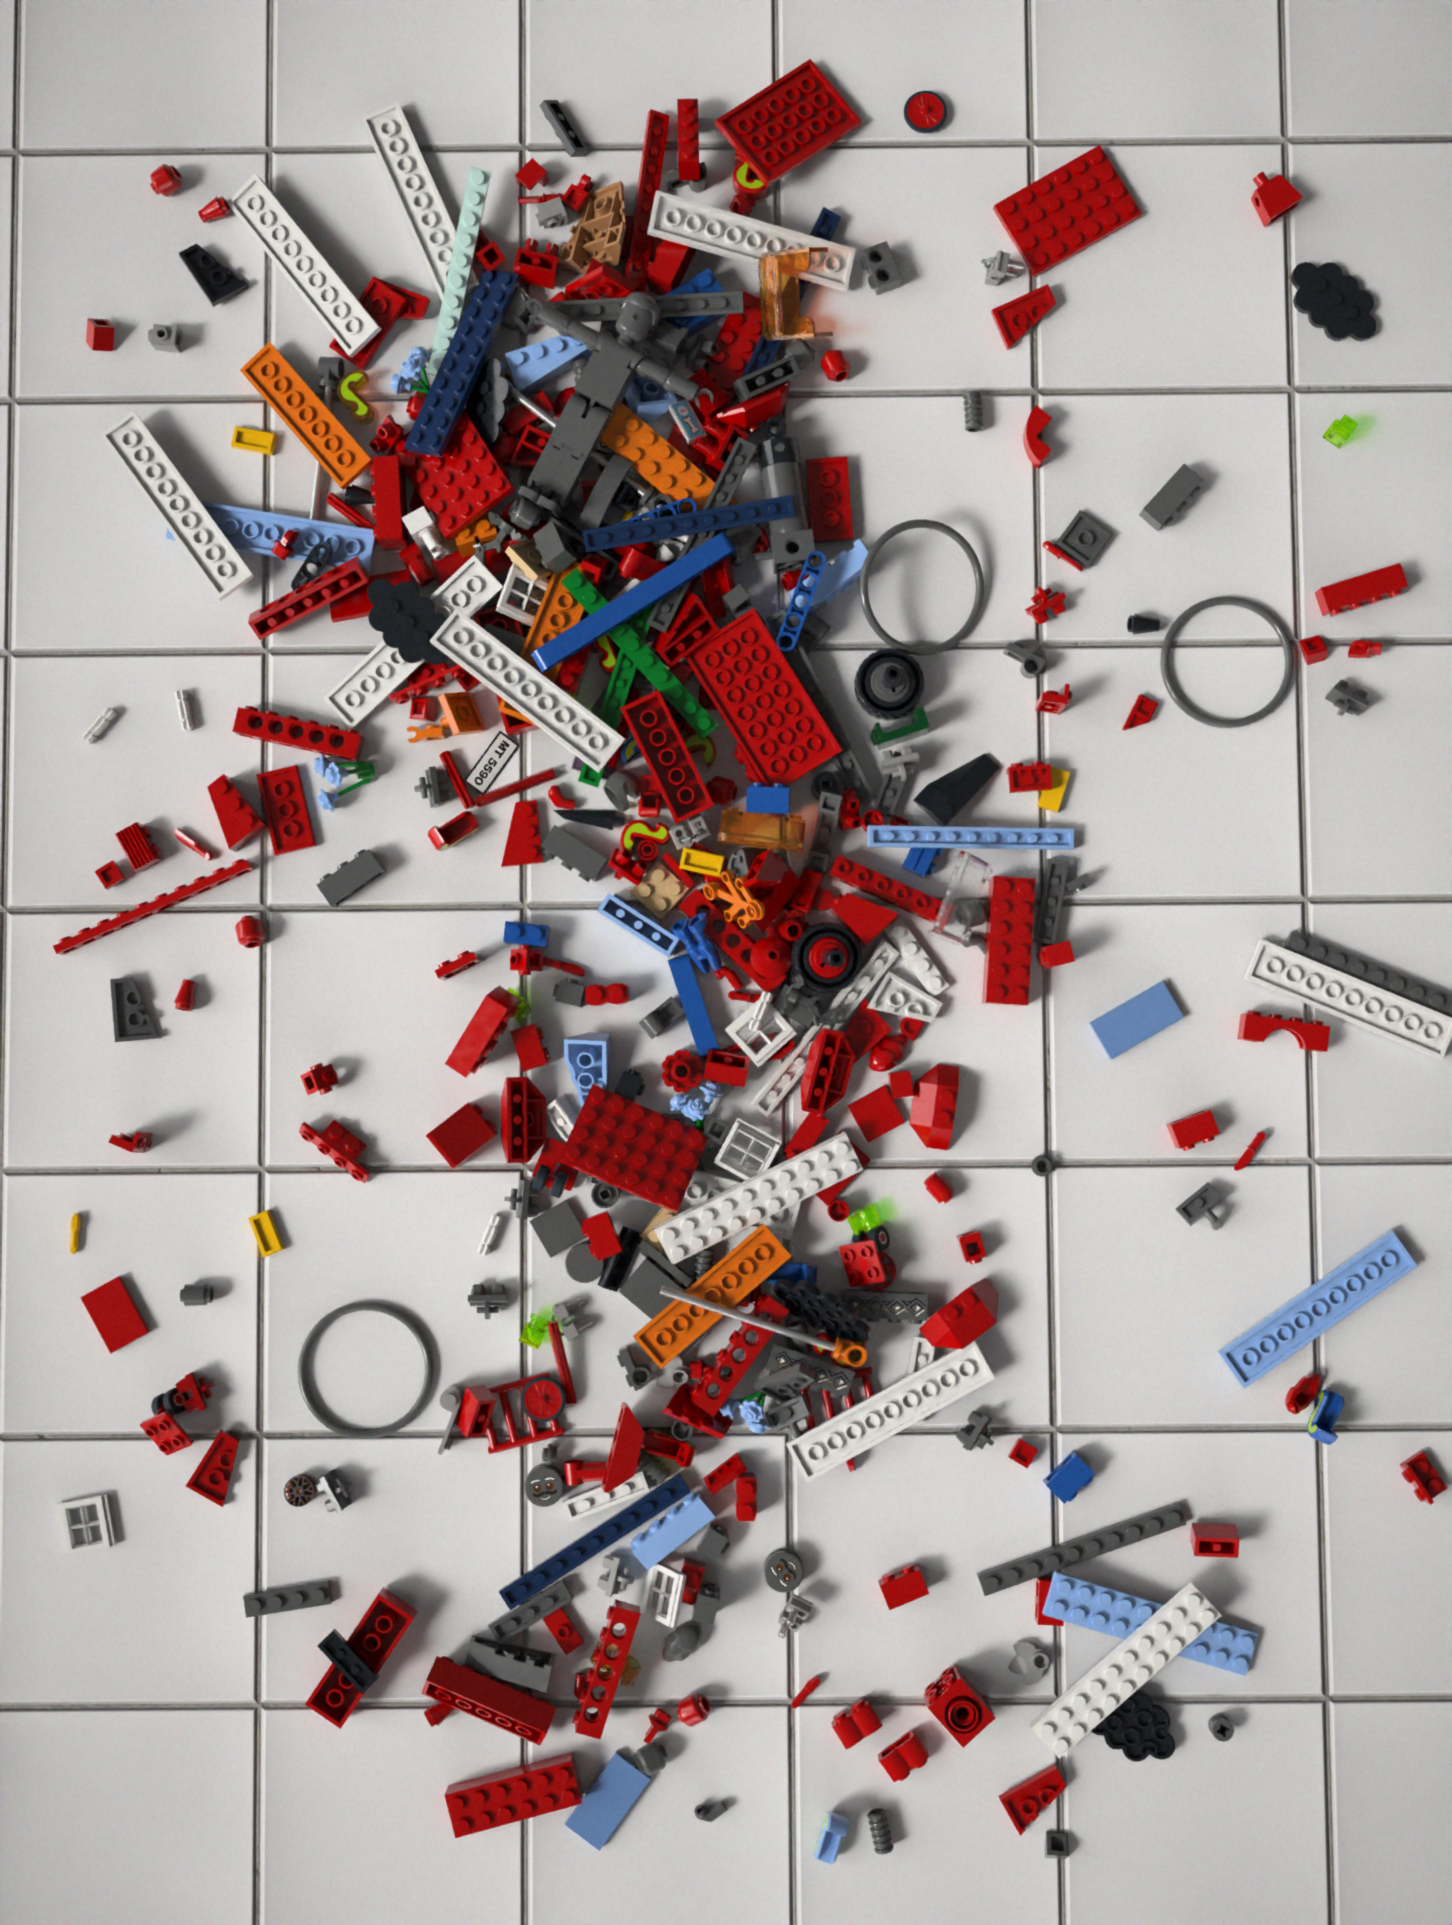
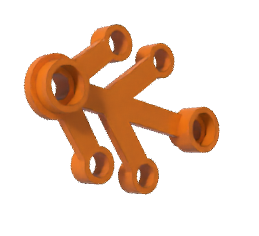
M728 869L721 873V878L731 893L723 890L718 882L705 884L703 892L708 900L720 897L734 904L731 908L724 911V918L728 922L737 919V913L741 909H745L746 914L738 917V924L744 929L751 925V920L762 919L765 908L759 900L753 898L748 888L742 886L746 876L735 879L733 871ZM739 890H741V892H742L743 896L745 897V899H743V897H742V895L740 894Z

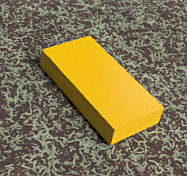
M235 426L231 447L273 456L277 435L275 433Z
M1051 767L1052 790L1041 792L1037 807L1055 813L1058 812L1070 772Z
M684 847L679 869L720 878L725 856Z
M270 1210L248 1218L263 1258L285 1249Z

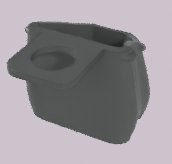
M757 524L717 530L713 537L723 531L727 533L737 549L730 555V561L733 566L738 567L755 551L754 547L757 544L758 538L762 535V530Z
M757 847L741 848L731 855L727 869L733 871L735 879L746 876L755 857L769 849ZM781 850L776 852V854L778 856H781L783 858V861L788 865L785 872L788 871L789 863L786 851Z

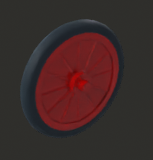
M916 92L905 103V121L916 132H934L946 120V104L934 92Z
M546 1376L536 1377L530 1380L522 1390V1409L534 1421H552L562 1413L565 1407L566 1396L564 1389L553 1378Z

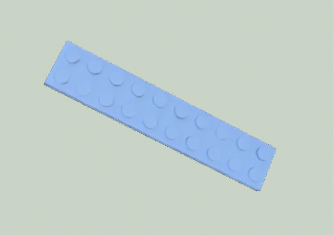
M201 501L236 551L278 557L271 552L275 546L274 540L281 541L288 530L296 529L300 534L291 546L294 553L289 554L286 559L304 562L312 548L317 543L323 541L329 543L333 549V555L326 566L338 567L358 556L369 573L371 571L376 544L372 529ZM167 528L166 538L176 540ZM324 548L320 549V554L316 559L319 560L323 555H325Z
M1389 1230L1219 1350L1218 1354L1241 1387L1245 1389L1416 1268L1417 1264L1395 1233Z
M1054 1571L1042 1613L1045 1616L1126 1639L1165 1604ZM1216 1620L1185 1647L1178 1656L1246 1676L1258 1634L1255 1631Z

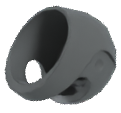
M618 770L607 779L603 789L611 803L619 811L624 812L629 808L627 795L637 799L641 785L638 777L633 772Z

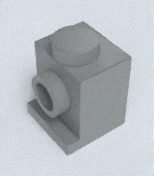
M560 197L537 205L538 213L535 216L539 227L543 226L544 229L555 228L562 222H564L565 226L569 224Z
M154 324L153 330L150 329L148 331V341L151 342L154 349L180 353L183 333L177 325Z

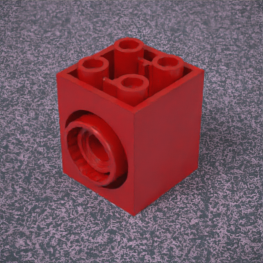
M956 1665L945 1669L941 1674V1678L936 1683L932 1682L925 1689L924 1698L928 1709L963 1748L995 1719L990 1703Z

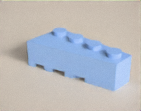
M560 335L505 353L516 389L527 397L526 395L534 390L536 392L550 380L560 377V374L568 369L571 370V364L574 361L585 358L589 359L592 353L580 342Z
M860 539L853 543L854 548L849 552L844 550L838 554V557L834 560L835 563L832 565L830 563L825 564L807 612L809 616L819 610L818 606L824 602L826 604L832 602L836 598L835 595L840 591L846 592L853 586V582L857 579L860 580L862 566L868 554ZM812 576L803 581L804 586H813L814 579ZM795 588L789 592L790 600L792 598ZM802 595L797 596L795 599V604L798 607L802 608L807 603L806 598Z

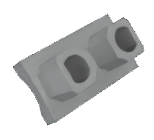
M911 745L901 748V756L894 757L891 750L882 752V776L892 774V777L900 776L903 782L907 780L906 774H911L913 769L919 768V754L914 752Z
M606 1555L604 1557L602 1565L611 1571L609 1576L604 1574L600 1576L597 1587L606 1591V1596L612 1597V1594H619L620 1589L626 1590L627 1584L634 1583L635 1578L629 1575L631 1568L625 1567L628 1555Z

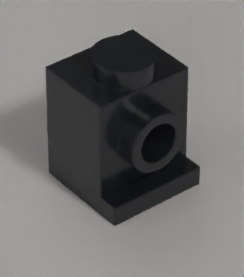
M622 482L617 493L620 488L622 492L618 498L614 497L612 503L619 509L630 513L637 508L640 495L631 489L629 485Z

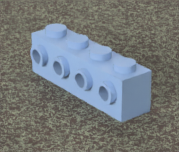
M608 893L598 908V913L670 958L680 942V939L672 933L671 929L668 927L665 930L660 927L661 922L652 916L649 919L642 915L644 911L635 905L629 907L624 903L626 900L615 893L612 896Z
M698 1490L694 1493H689L684 1497L682 1503L671 1507L663 1518L653 1521L649 1529L637 1534L630 1543L632 1553L648 1571L715 1518L714 1509Z

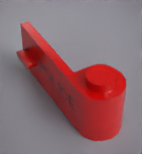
M630 545L618 569L621 570L619 574L629 580L633 577L639 581H645L668 565L649 557L643 551Z

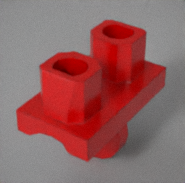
M388 415L382 425H379L377 434L371 440L369 446L377 454L382 452L385 456H390L396 443L404 436V429L401 425L395 423L392 415Z
M1039 586L1035 588L1036 595L1031 597L1032 602L1035 604L1025 609L1027 615L1032 616L1037 624H1042L1049 619L1045 611L1049 607H1051L1055 615L1066 610L1063 601L1066 596L1064 592L1059 593L1058 591L1051 594L1052 590L1050 588L1043 590Z
M852 788L841 794L843 797L839 827L842 831L850 828L856 829L863 825L858 809L860 806L859 799H857L856 790Z
M626 847L622 850L615 848L608 862V865L616 871L614 878L620 880L622 877H625L638 886L648 868V863L644 860L634 861L632 859V852Z
M193 1372L185 1375V1378L175 1384L179 1394L191 1390L193 1398L183 1402L187 1413L205 1410L207 1405L201 1392H204L207 1399L212 1396L209 1388L215 1386L214 1382L207 1384L205 1377L198 1379L201 1385L199 1388Z

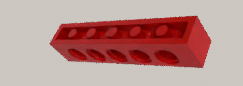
M356 556L251 613L248 624L259 640L364 585L369 581V572L360 558Z
M252 706L238 707L232 732L239 736L359 762L364 737L357 730L347 728V731L339 730L338 726L327 724L324 727L320 726L319 722L310 719L302 722L298 721V717L286 715L285 718L278 716L279 713L270 710L262 713L258 712V708ZM262 719V726L255 728V722ZM278 724H283V730L275 733V727ZM303 728V735L296 738V730ZM318 733H323V740L320 742H316V735ZM340 737H343L344 744L340 747H336V740Z
M837 855L828 877L942 928L946 925L954 907L840 855Z
M696 888L679 905V909L691 919L698 914L700 907L707 906L710 909V914L708 915L709 922L705 927L706 935L763 991L772 993L786 979V976L783 975L770 979L759 975L752 967L751 961H746L743 958V953L746 950H752L756 941L748 933L743 935L739 931L741 927L735 920L728 922L724 918L725 910L718 904L714 906L705 897L703 889L699 891ZM716 921H722L725 924V929L717 932L713 929V924ZM732 935L738 936L740 938L739 945H729L728 938Z
M765 1292L763 1296L760 1295L756 1299L752 1312L747 1314L759 1318L761 1314L767 1313V1321L780 1325L789 1313V1310ZM741 1321L742 1326L738 1331L735 1330L731 1334L726 1348H722L718 1352L714 1365L709 1366L704 1372V1379L700 1384L697 1383L693 1387L690 1397L692 1402L714 1417L774 1334L773 1331ZM749 1331H755V1337L752 1340H746V1335ZM736 1349H743V1353L740 1357H733V1353ZM729 1366L730 1372L727 1375H721V1369ZM712 1384H717V1390L713 1393H709V1386Z
M616 1599L613 1606H609L606 1614V1619H609L607 1626H603L600 1632L599 1640H602L600 1648H595L593 1654V1661L595 1663L593 1669L589 1668L586 1676L588 1685L586 1690L582 1689L580 1694V1710H576L573 1716L572 1723L575 1724V1733L601 1739L641 1615L640 1606ZM617 1623L625 1625L621 1630H616L613 1627ZM611 1644H615L618 1646V1648L614 1651H610L607 1649V1647ZM604 1665H609L611 1667V1669L607 1672L600 1670V1668ZM602 1686L604 1690L602 1692H595L594 1688ZM590 1707L598 1709L595 1713L587 1712V1709Z

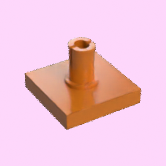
M471 692L444 693L438 697L445 713V717L440 719V724L446 730L451 728L454 736L476 734L486 730Z

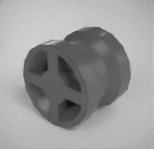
M1215 1714L1209 1719L1208 1728L1217 1740L1224 1742L1231 1739L1234 1728L1224 1715Z

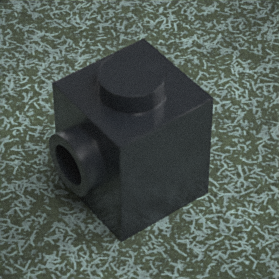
M632 1069L629 1072L624 1071L614 1093L634 1102L637 1095H642L646 1086L643 1084L644 1079L640 1078L641 1073Z

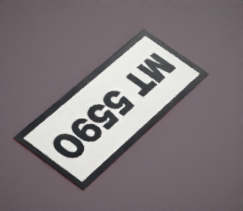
M499 731L464 779V782L480 794H485L520 745L502 731Z

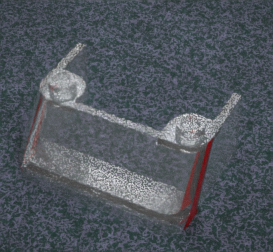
M963 850L954 858L956 864L934 925L927 933V935L957 946L961 945L964 940H969L972 929L969 928L985 881H990L993 873L990 863Z

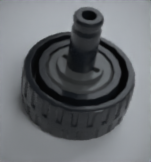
M890 648L878 650L865 658L857 670L854 680V692L857 702L868 715L876 719L894 721L898 718H903L917 707L922 698L925 683L923 671L914 657L905 651Z

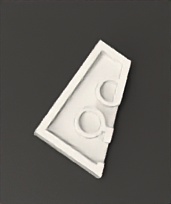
M888 971L867 1008L932 1022L943 1003Z

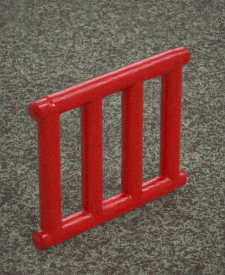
M872 1368L851 1370L855 1372L853 1379L862 1377L866 1398L874 1394L870 1378ZM808 1385L804 1389H799L800 1395H805L809 1408L812 1412V1407L808 1393L810 1385ZM850 1388L848 1397H844L847 1409L855 1405ZM822 1390V1398L828 1420L834 1417L835 1413L830 1392ZM812 1412L811 1416L805 1418L808 1430L816 1427Z
M549 1372L487 1388L493 1396L499 1394L510 1436L509 1441L498 1443L491 1417L486 1431L490 1444L488 1447L489 1454L499 1453L565 1433L563 1427L559 1425L558 1417L550 1421L552 1429L539 1432L537 1421L530 1419L527 1415L531 1435L519 1438L507 1392L519 1389L521 1394L524 1386L530 1380L541 1376L550 1377Z

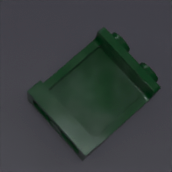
M922 707L914 711L911 717L913 724L887 733L882 732L879 722L875 723L871 730L872 734H870L873 746L877 745L878 750L926 735L930 725L924 708Z

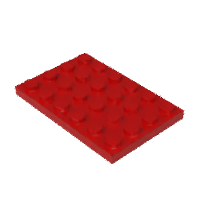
M809 59L718 118L715 126L767 188L859 127L861 119L813 61Z
M1100 145L1000 201L993 207L994 212L1034 277L1039 276L1135 221L1142 215Z
M465 408L442 458L407 451L404 445L411 431L404 435L392 449L395 455L399 456L408 477L429 512L432 511L436 518V524L448 541L515 491Z
M592 1084L558 1162L677 1213L709 1137L703 1135V1132Z

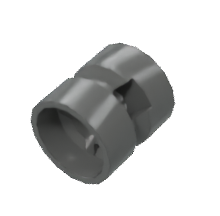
M602 1180L597 1182L591 1191L594 1204L605 1209L615 1205L621 1195L620 1188Z

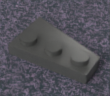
M132 977L110 979L115 1042L160 1039Z
M795 1364L790 1368L756 1380L754 1389L783 1404L788 1401L789 1397H795L799 1389L806 1388L815 1380V1371L807 1368L804 1364Z

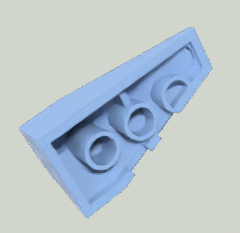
M634 374V378L625 394L628 409L644 422L654 421L669 410L670 404L677 402L674 392H668L660 384L646 377H639L637 374Z
M589 1032L564 1039V1060L569 1067L571 1079L578 1092L581 1107L587 1098L592 1084L609 1091L610 1033Z

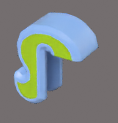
M831 1811L827 1812L822 1823L819 1840H817L815 1845V1859L829 1864L836 1862L843 1837L847 1838L848 1817Z

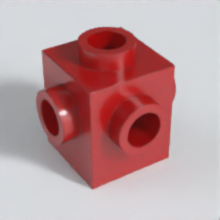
M520 945L519 949H511L510 970L518 971V975H531V971H542L543 950L532 949L531 945Z
M322 1063L310 1067V1071L300 1076L307 1095L320 1092V1095L333 1091V1086L339 1084L337 1073L333 1069L332 1064L323 1066Z

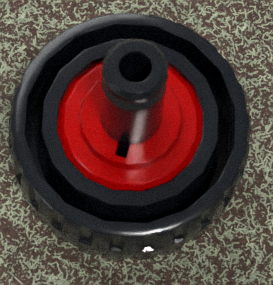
M823 922L811 925L802 931L800 937L791 946L792 971L796 976L800 974L804 980V986L813 991L821 993L840 991L854 981L861 969L862 950L861 946H859V941L851 931H848L847 928L839 924Z

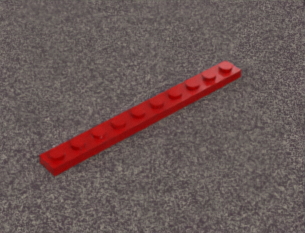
M650 109L647 115L624 276L626 280L636 285L635 292L644 293L647 280L646 271L649 265L653 237L647 235L655 193L660 188L670 117L667 114Z
M239 859L232 863L233 866L227 869L222 867L214 870L213 875L209 877L201 876L193 880L194 883L189 886L186 884L178 886L174 889L175 892L171 894H160L155 897L153 902L140 903L136 905L135 910L130 912L128 910L122 911L116 915L117 918L102 920L97 923V927L92 929L90 927L78 931L79 935L72 938L71 936L64 937L58 940L59 943L54 945L53 948L56 954L65 955L255 870L251 861Z

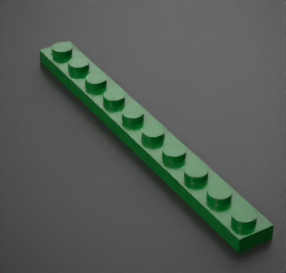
M577 568L561 581V584L589 615L609 604ZM626 622L607 633L702 740L719 726Z
M656 603L632 617L628 623L644 643L650 628L647 625V621ZM621 649L598 717L614 731H617L622 716L620 708L625 706L637 669ZM584 762L578 782L598 788L604 768L598 773Z

